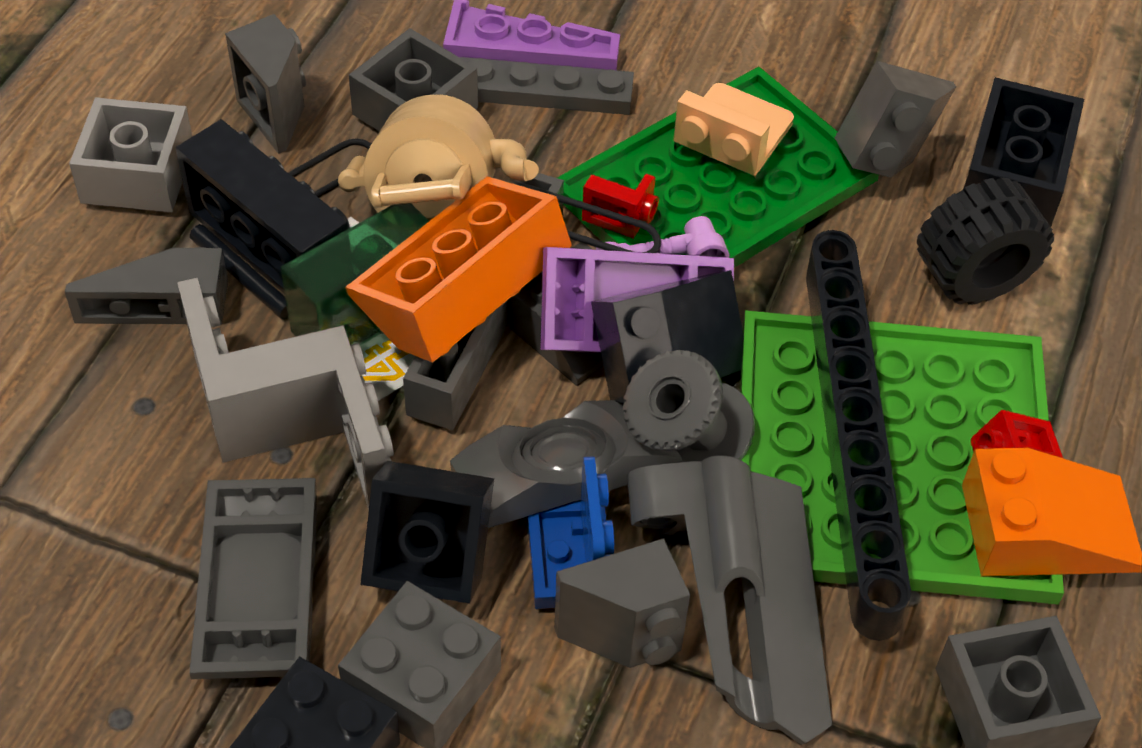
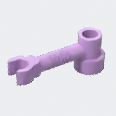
M698 216L689 220L684 227L685 234L672 236L669 239H661V247L657 252L659 254L681 255L686 253V255L729 258V252L723 237L715 232L711 220L705 216ZM654 241L635 245L606 242L634 252H647L654 245Z

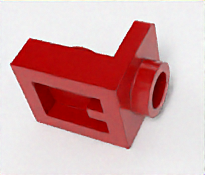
M591 174L583 186V202L649 224L653 220L659 204V197L654 195L655 176L645 174L636 190ZM582 209L581 220L634 239L640 229L639 227Z
M1006 410L998 412L971 438L973 452L975 449L1031 448L1063 458L1050 421Z

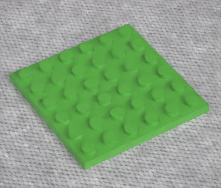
M745 310L740 392L746 397L752 407L755 419V433L752 444L741 461L745 462L752 472L801 486L813 580L816 582L846 584L811 316ZM869 321L911 591L1059 605L1064 595L1062 574L981 576L962 489V483L974 453L971 446V438L998 412L1006 410L1049 421L1042 338L1037 336ZM867 554L872 558L881 559L880 557L874 554Z

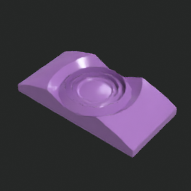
M545 247L543 248L540 350L601 353L591 301L725 270H732L734 281V258Z

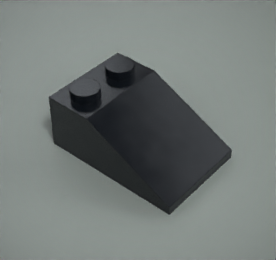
M732 270L720 271L591 301L610 400L624 403L623 398L627 391V385L632 380V376L638 372L640 367L646 364V361L667 351L683 350L701 355L714 366L720 378L740 371L742 368L744 335Z

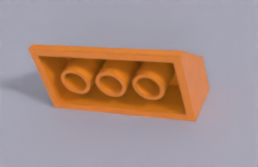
M486 176L467 191L463 199L456 200L345 288L351 299L399 350L433 363L439 357L445 355L454 344L472 329L481 325L491 313L509 298L518 294L522 287L543 271V248H570L572 244L557 196Z

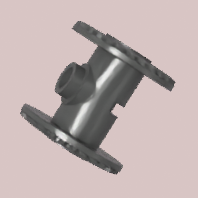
M667 351L646 361V364L640 367L638 372L632 376V380L627 385V391L623 398V412L630 433L641 444L657 451L677 450L682 457V462H702L710 456H730L741 460L747 454L755 433V419L752 407L740 391L728 384L721 383L718 372L704 357L690 351Z

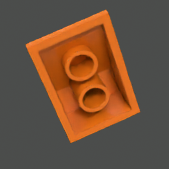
M1031 448L974 450L962 483V489L981 576L1142 573V551L1121 476Z

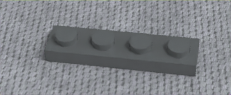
M460 57L477 67L478 102L630 115L634 72Z

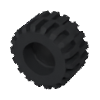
M991 178L983 180L979 184L975 185L973 183L964 187L962 191L952 194L942 205L937 206L930 213L932 216L924 221L920 228L922 232L917 236L916 242L919 246L917 248L919 255L949 300L952 299L954 303L963 304L967 302L968 305H972L982 301L993 300L1003 294L1005 295L1029 279L1042 266L1043 260L1049 256L1052 250L1051 244L1054 242V234L1052 233L1053 229L1021 184L1017 181L1011 182L1009 178H1000L996 181Z

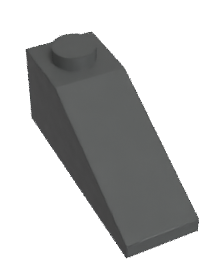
M205 247L170 248L68 283L65 287V295L74 323L187 324L177 282L198 278L203 298L214 297L220 325H222L228 287V275L222 248Z

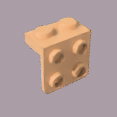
M716 83L704 97L686 90L678 100L674 142L756 176L793 125L794 115L789 110L723 83Z

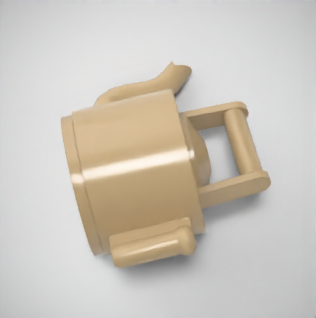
M425 95L405 102L389 116L371 144L366 158L363 156L354 157L348 167L340 173L338 184L342 190L350 193L356 192L361 186H365L368 198L377 213L396 229L412 235L453 202L463 199L467 191L486 176L493 178L497 168H502L503 173L513 180L526 182L537 176L539 167L534 161L527 160L526 151L522 144L512 139H495L486 120L468 103L447 95ZM418 174H426L432 181L415 183V177Z

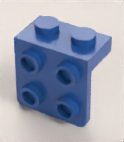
M594 456L583 457L581 502H571L527 516L535 609L555 608L557 571L614 554L612 520H606L605 507L609 505L607 474H597Z

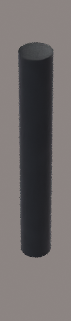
M203 224L196 225L191 230L190 239L199 247L222 248L226 270L276 315L285 320L294 313L296 308L294 303Z

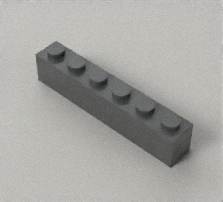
M538 173L535 178L526 182L512 180L511 182L512 184H528L564 196V180ZM558 202L563 215V203ZM510 298L491 313L481 325L472 329L454 344L445 355L439 357L433 363L417 356L414 357L403 377L407 416L454 430L510 322Z

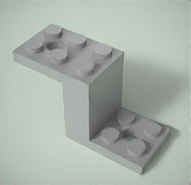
M198 278L177 282L222 463L344 432L369 510L372 479L387 461H391L390 457L394 456L387 426H379L376 415L380 414L374 386L372 383L366 385L362 376L366 374V367L359 344L350 345L344 325L228 352L224 334H221L220 328L212 329V327L220 326L214 297L203 298Z

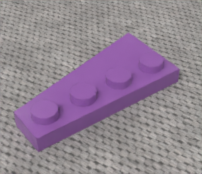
M454 0L443 48L458 57L617 70L620 34L569 22L562 25L561 28L551 26L544 16L529 13L525 19L505 15V7L488 4L486 10L470 7L469 0Z

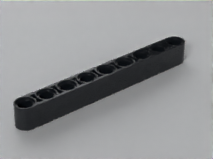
M827 230L817 234L813 240L806 283L850 614L854 628L862 636L871 640L882 641L890 639L900 629L910 601L911 587L857 246L848 234L837 230ZM867 554H874L880 557L881 559L872 558ZM873 602H882L886 604L889 608L879 607L875 605Z

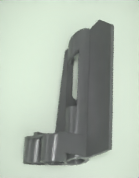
M710 456L702 462L690 461L660 464L630 471L627 475L631 525L642 528L661 529L662 535L672 536L678 531L687 532L716 691L725 695L730 707L749 723L766 730L779 729L800 745L809 742L832 726L801 486L752 472L745 462L730 456ZM739 577L742 578L753 679L746 677L733 666L730 654L724 591L729 582Z

